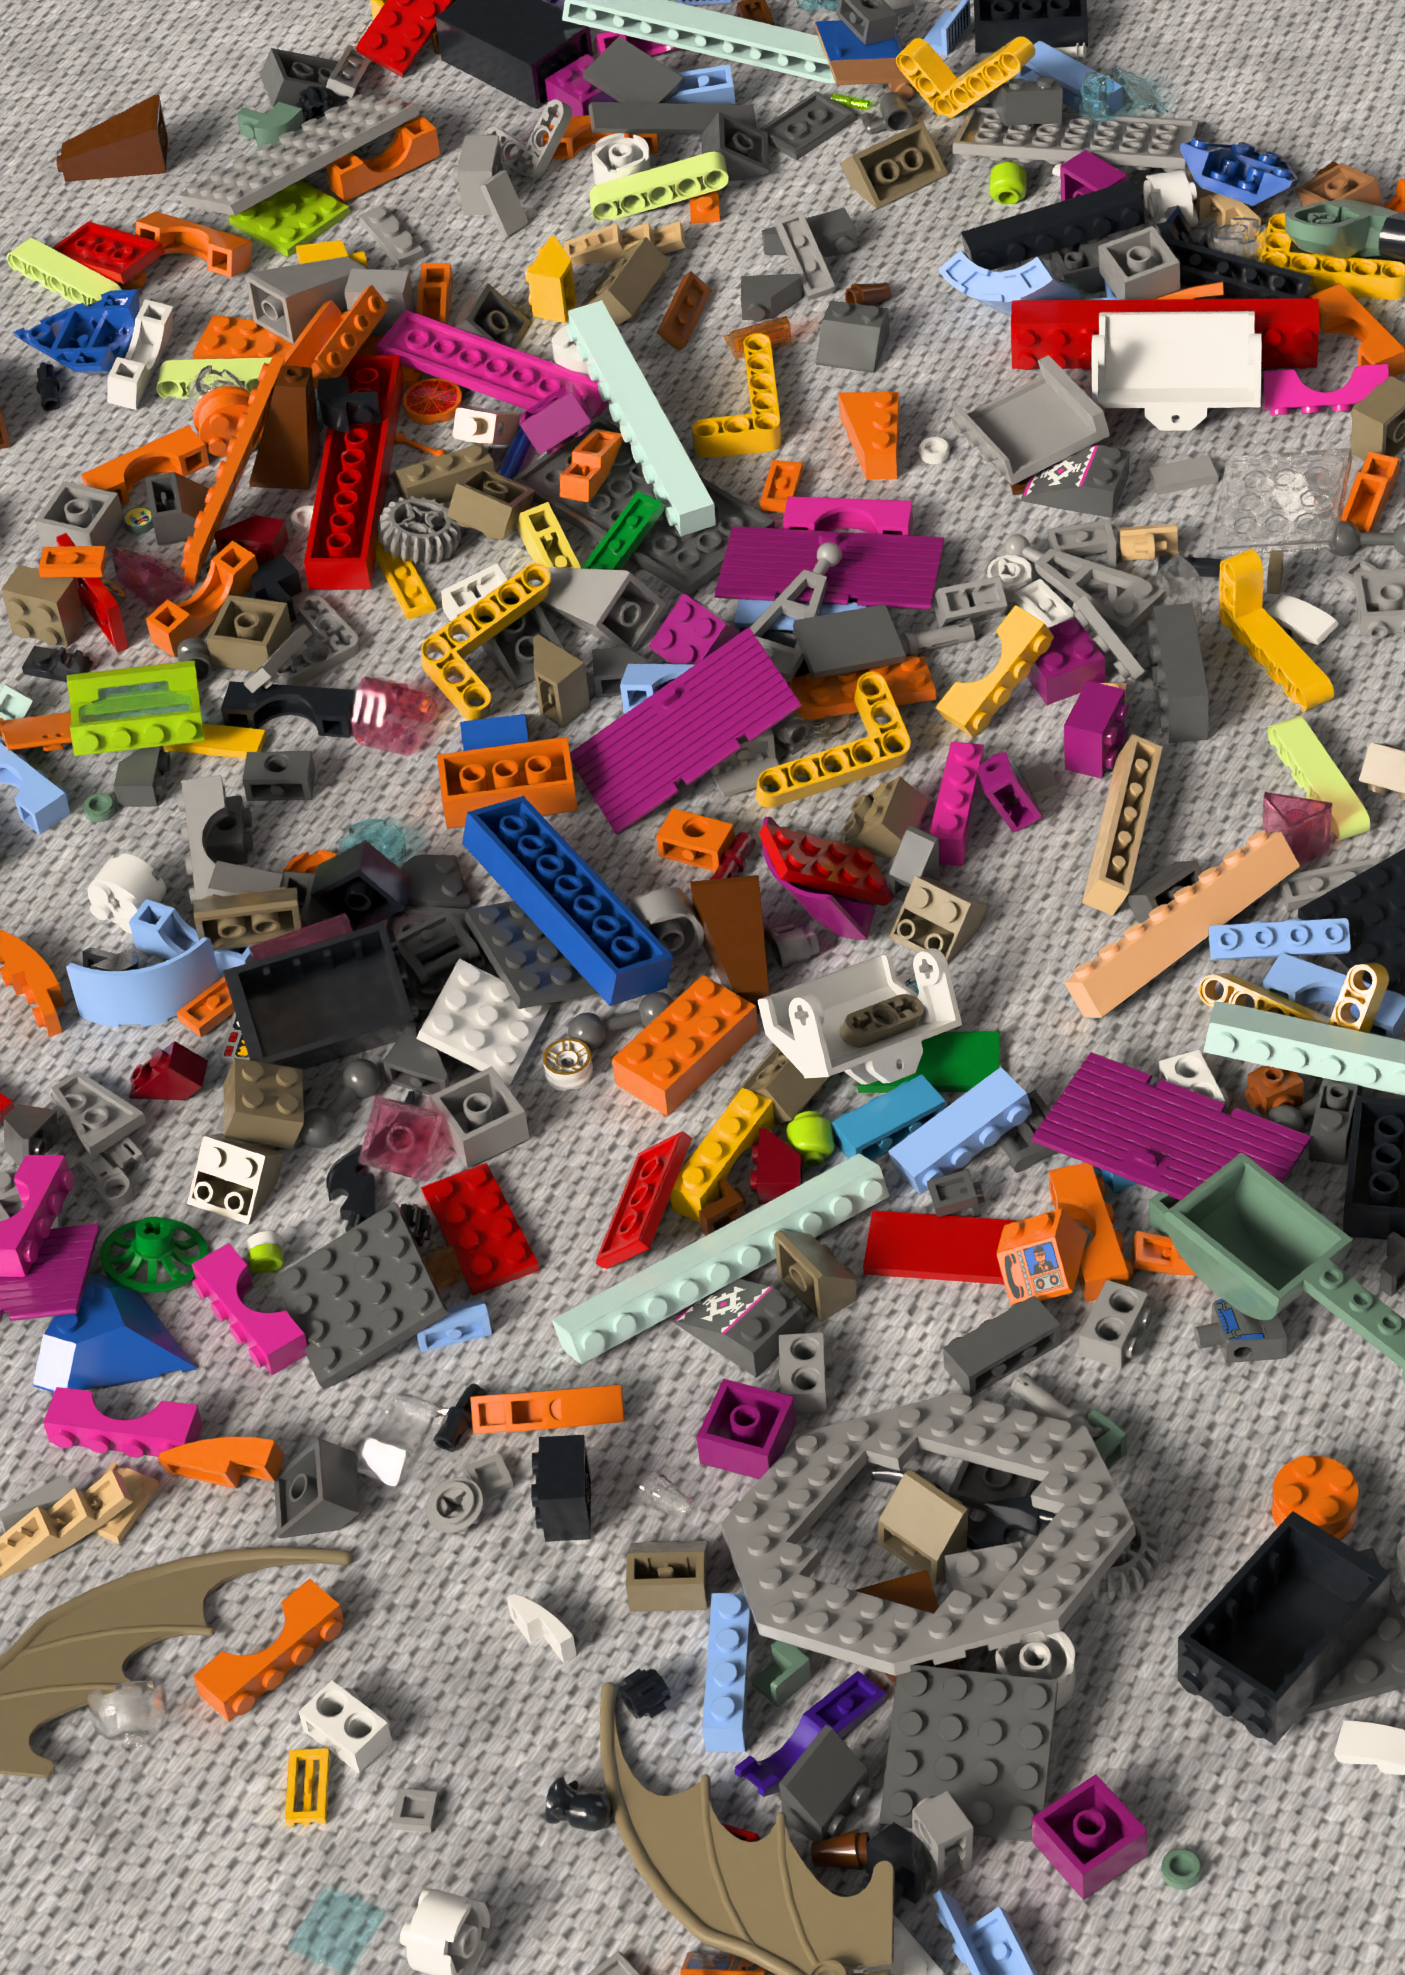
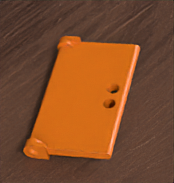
M71 712L10 720L0 718V735L3 736L8 750L43 746L44 751L64 749L65 743H72L70 731ZM95 718L84 720L83 723L96 721Z

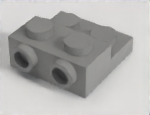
M1405 568L1354 572L1353 581L1357 599L1360 635H1369L1373 639H1381L1387 634L1402 633L1405 636Z

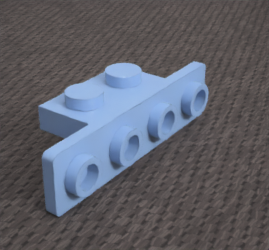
M1346 918L1304 921L1301 919H1290L1284 922L1255 921L1249 924L1210 926L1208 930L1210 958L1213 961L1278 957L1281 952L1290 956L1349 953L1351 949L1349 923Z
M941 1889L933 1894L939 1906L935 1910L936 1915L942 1925L951 1931L955 1942L952 1943L953 1950L960 1961L965 1965L967 1964L972 1975H1038L1006 1910L999 1906L969 1926L955 1898Z

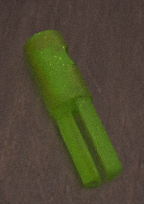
M832 93L830 98L844 107L868 110L870 107L869 101L852 98L851 96Z

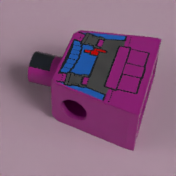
M1007 752L994 754L988 761L978 766L977 770L986 796L1012 832L1020 831L1043 818L1025 777ZM1013 793L1020 800L1017 804L1009 803V798Z

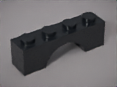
M229 682L221 706L224 726L259 729L271 719L294 715L311 721L317 728L319 736L350 738L358 713L355 690L272 684L267 689L262 685L255 692L251 693L244 685L245 682Z

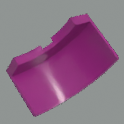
M772 817L764 818L763 826L769 824L780 827ZM762 842L764 858L773 876L817 923L829 929L833 934L855 940L868 939L875 912L869 903L852 902L838 894L780 880Z

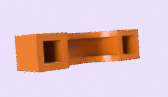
M420 115L399 125L393 141L381 154L373 158L362 159L358 158L353 152H350L326 165L330 189L346 202L439 157L440 149L436 127Z
M590 115L572 116L551 160L574 158L583 148L596 144L603 137L616 133H592ZM548 132L543 135L544 146L549 140ZM624 133L625 138H633V135L642 137L649 146V154L659 153V134Z
M157 211L136 221V235L161 242L165 251L164 254L180 253L200 257L207 261L208 271L230 278L251 266L252 240Z
M1341 283L1309 296V298H1319V329L1324 334H1347L1362 342L1358 346V366L1388 364L1389 377L1405 373V346L1399 343L1389 333L1388 329L1382 326L1373 317L1372 313L1357 301L1354 294L1349 293Z
M187 425L82 473L81 476L84 486L118 493L120 505L123 506L129 503V493L133 485L148 475L176 472L185 477L210 464L205 443L200 441L198 435Z
M231 541L211 560L206 580L190 599L178 604L172 603L167 599L146 618L152 643L175 658L178 655V646L182 641L188 638H197L215 621L227 595L242 597L251 589L252 575L258 570L256 556L236 542Z
M1088 1163L1049 1170V1192L1055 1210L1063 1209L1075 1222L1085 1226L1094 1236L1090 1244L1084 1248L1077 1275L1085 1302L1097 1300L1106 1280L1128 1286V1280L1134 1279L1133 1268L1130 1259L1123 1258L1124 1243L1120 1230L1114 1231L1112 1224L1115 1223L1114 1212L1111 1203L1104 1202L1105 1186L1101 1174L1095 1175L1092 1165Z
M310 1578L281 1602L285 1616V1625L281 1635L271 1646L250 1655H234L222 1651L193 1675L199 1696L228 1722L237 1715L246 1714L260 1695L266 1690L271 1691L277 1688L283 1681L285 1674L296 1665L302 1666L308 1662L313 1651L324 1641L334 1640L341 1632L342 1626L345 1625L340 1604Z

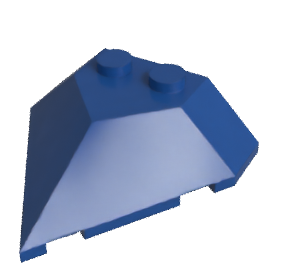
M137 289L106 292L101 294L102 299L88 306H85L84 302L40 320L41 324L34 326L30 330H24V327L13 332L14 336L75 372L91 375H109L116 358H125L130 347L135 320L139 312V292Z
M99 1274L86 1279L78 1313L54 1316L43 1334L33 1385L53 1393L56 1387L87 1390L102 1386L105 1389L161 1377L160 1374L179 1370L187 1372L197 1369L139 1291L124 1288L113 1282L108 1276Z

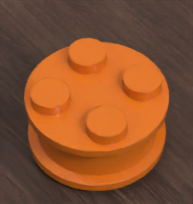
M223 386L206 393L197 402L193 411V423L199 433L200 441L205 443L206 450L210 454L222 458L228 456L226 451L231 437H236L239 430L237 425L243 411L247 412L249 407L248 400L251 393L248 390L237 386ZM262 429V431H261V433H260V435H259V438H258V440H257V442H256V445H257V444L260 442V440H261L262 433H263V429Z
M1323 1456L1297 1457L1280 1469L1273 1483L1272 1515L1276 1526L1278 1527L1294 1511L1338 1540L1343 1539L1353 1529L1357 1519L1359 1495L1357 1481L1346 1466L1334 1459Z

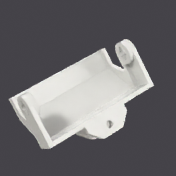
M1254 311L1099 313V335H1092V400L1100 408H1145V417L1160 431L1192 430L1207 417V408L1260 407L1261 333L1254 334Z
M935 948L922 951L914 958L913 967L919 994L897 980L892 956L890 954H881L757 1000L765 1034L804 1075V1078L830 1077L845 1071L846 1074L861 1085L870 1084L878 1080L882 1083H891L914 1074L923 1054L921 1041L961 1026L962 1022L947 960L942 952ZM928 964L932 965L933 969H929ZM897 995H912L918 998L924 1006V1013L916 1027L866 1047L857 1048L850 1046L840 1036V1028L848 1014ZM875 1017L879 1022L890 1025L885 1019Z

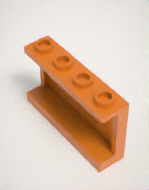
M373 285L366 287L352 308L347 312L342 313L333 300L324 302L284 356V365L312 368L314 389L318 387V379L339 378L388 310V304Z

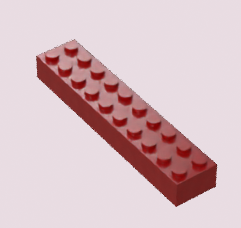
M1319 298L1012 300V369H1040L1038 360L1049 355L1062 369L1091 370L1092 335H1099V313L1232 311H1254V334L1261 333V368H1317Z
M400 355L354 356L339 376L349 377L351 393L378 391L382 416L381 423L351 424L350 433L338 432L329 427L327 428L304 559L309 590L371 589L376 550L379 543L378 520H380V515L385 505L404 387Z

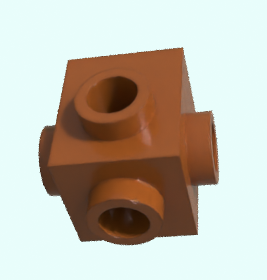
M1261 1066L1248 1074V1090L1245 1091L1246 1100L1253 1110L1257 1109L1263 1118L1276 1106L1290 1105L1296 1108L1303 1105L1304 1081L1297 1072L1271 1066Z

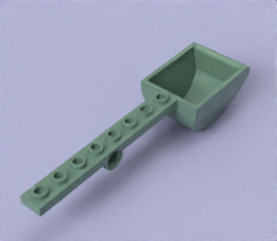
M1243 1153L1237 1155L1165 1212V1227L1175 1248L1199 1279L1221 1299H1224L1247 1316L1258 1320H1270L1304 1292H1307L1403 1369L1402 1378L1405 1384V1319L1337 1266L1349 1252L1353 1239Z

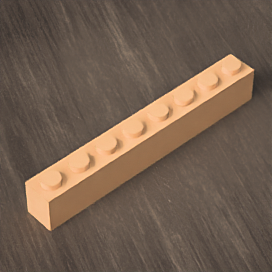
M1261 830L1254 833L1247 839L1249 843L1244 847L1227 853L1223 857V863L1202 872L1198 876L1199 881L1192 886H1186L1178 890L1174 894V900L1153 909L1149 913L1150 918L1145 922L1129 927L1124 932L1125 937L1118 942L1110 943L1101 948L1096 959L1076 967L1073 970L1074 975L1064 983L1081 1013L1085 1017L1102 1018L1209 936L1208 930L1210 926L1224 925L1299 868L1300 865L1282 832H1266V830Z

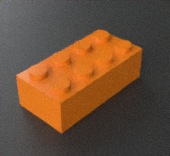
M568 737L437 755L442 804L447 829L465 827L467 812L521 796H524L542 816L578 811Z
M702 975L612 1058L615 1084L666 1116H669L758 1032L756 1005L707 976Z

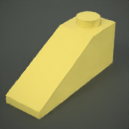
M549 502L520 513L516 528L530 556L536 563L542 564L545 567L581 569Z

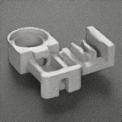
M128 1136L106 1149V1155L104 1152H101L94 1158H91V1156L87 1158L81 1156L75 1161L79 1174L85 1171L95 1182L92 1184L95 1192L110 1207L125 1206L134 1198V1189L123 1172L127 1169L126 1165L130 1162L134 1164V1160L136 1162L139 1160L142 1165L147 1162L143 1153ZM116 1185L125 1186L124 1191L120 1195L108 1196V1192L112 1187Z

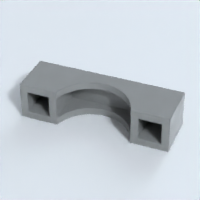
M221 775L181 780L182 791L177 792L179 811H185L186 823L181 824L182 839L184 844L189 843L190 855L185 856L187 875H193L194 887L189 888L191 907H194V900L206 897L216 865L206 853L208 835L219 821L229 816L225 784Z

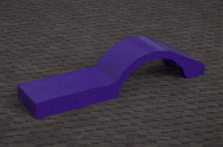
M857 1671L803 1713L797 1728L777 1752L761 1761H756L750 1755L735 1766L734 1773L740 1778L745 1777L758 1788V1793L763 1797L779 1793L780 1781L825 1725L833 1728L839 1737L843 1738L886 1702L887 1693Z

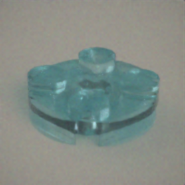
M369 819L354 824L349 828V834L345 836L344 840L342 836L339 841V852L342 853L367 840L371 845H375L377 850L398 868L403 864V858L406 855V843L402 830L396 825L395 828L386 825V821L381 819Z

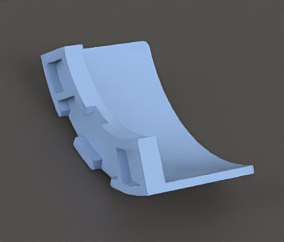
M959 251L938 269L942 276L959 291L1008 315H1011L1012 300H1078L1081 297L1078 291L1055 279L1044 261L1039 257L1016 269L993 272L979 267L966 253Z
M203 937L191 948L172 959L142 969L101 971L82 967L74 963H70L66 967L80 1017L94 1023L113 1027L141 1024V1027L168 1022L167 1019L177 1016L179 1009L220 979L211 939Z

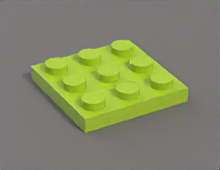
M299 180L235 216L230 215L228 218L230 225L283 255L290 257L296 253L295 246L305 245L313 241L348 216L350 209L346 204Z

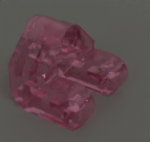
M365 676L359 684L351 718L354 737L363 746L409 756L418 742V737L411 728L388 721V714L429 723L438 709V704L431 695L409 689L406 683L381 677Z

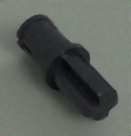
M42 362L39 364L40 367L37 368L38 382L36 384L37 392L41 397V407L44 411L56 410L61 405L58 396L60 384L55 377L54 366Z
M1189 554L1188 557L1160 555L1158 574L1186 576L1187 579H1191L1192 576L1219 578L1220 562L1222 560L1195 558L1193 554Z
M472 1383L467 1387L456 1406L448 1409V1417L433 1441H436L435 1445L437 1447L454 1452L467 1428H472L470 1397L487 1395L486 1391L480 1388L478 1384Z

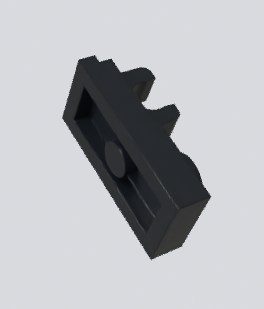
M34 646L24 662L22 670L25 675L67 682V675L88 673L94 663L88 656H83L80 650H76L74 654L66 653L64 647L55 650Z

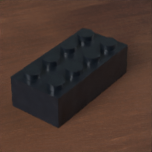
M974 0L975 53L996 52L1019 36L1029 39L1033 45L1038 41H1042L1053 48L1074 47L1078 42L1080 46H1083V42H1085L1086 47H1088L1087 0Z
M1355 1096L1343 1216V1232L1348 1236L1387 1240L1392 1232H1396L1405 1238V1100Z

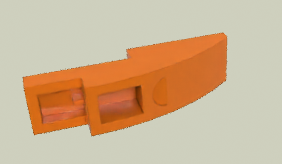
M0 929V963L4 965V967L0 968V973L5 986L12 985L17 996L24 994L28 1005L35 1003L36 1008L32 1009V1013L38 1028L45 1026L49 1037L62 1033L55 1008L64 1006L65 1002L54 973L34 949L12 934Z
M622 1384L470 1397L473 1434L625 1422Z

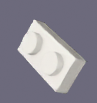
M1041 579L1014 591V601L1023 610L1044 622L1047 627L1075 618L1073 615L1074 611Z

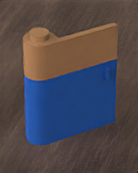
M842 20L815 21V29L836 85L887 83L890 92H898L905 100L912 98L917 93L915 87L896 64V57L903 50L896 29L894 39L865 45Z

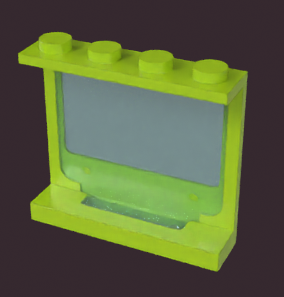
M195 660L67 675L71 709L70 731L74 756L204 741Z

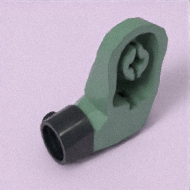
M1349 199L1318 202L1302 208L1285 211L1286 233L1301 250L1338 259L1380 256L1382 259L1405 264V213L1396 212L1381 206Z

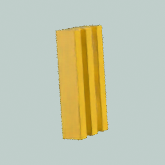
M328 1748L289 1750L285 1810L287 1826H294L295 1823L311 1825V1822L326 1824L330 1752ZM306 1760L303 1811L296 1812L299 1761ZM314 1760H320L317 1811H311Z

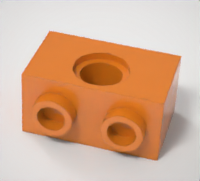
M672 808L656 835L658 856L715 872L721 863L723 852L729 850L735 840L734 825L722 820Z

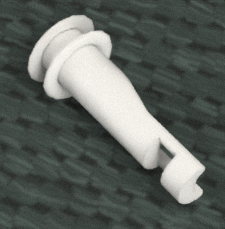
M1078 42L1074 47L1055 48L1071 58H1077L1078 61L1079 57H1083L1084 61L1086 60L1085 42H1083V46H1080Z

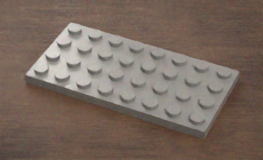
M362 94L355 95L347 99V104L344 106H337L326 110L324 117L304 122L301 125L302 128L296 132L289 131L280 135V141L273 144H264L256 149L257 153L250 157L243 156L234 160L233 166L226 170L224 168L218 169L209 175V179L188 185L186 187L187 191L178 196L181 203L185 206L235 216L420 115L417 105L406 103L403 100L392 101L389 98L378 99L376 96L364 97Z
M972 105L953 142V154H959L962 158L966 159L989 156L991 160L995 161L1005 160L1006 158H1018V161L1025 163L1034 162L1035 160H1047V163L1057 165L1063 164L1084 150H1087L1115 168H1120L1124 165L1134 166L1137 170H1149L1154 167L1163 168L1164 171L1171 172L1181 169L1185 170L1187 163L1180 150L1182 142L1197 138L1199 120L1062 111V123L1005 126L993 107Z

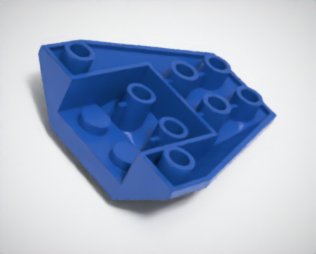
M1192 138L1191 141L1182 142L1180 150L1198 187L1251 206L1257 205L1295 186L1298 181L1289 163L1281 161V155L1266 151L1265 154L1257 153L1254 151L1255 146L1244 142L1222 144Z

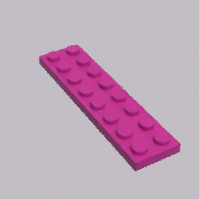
M405 310L376 345L377 355H400L401 364L526 410L571 381L591 410V421L600 416L609 405L608 401H602L597 381L592 382L588 375L566 369L558 364L409 310Z

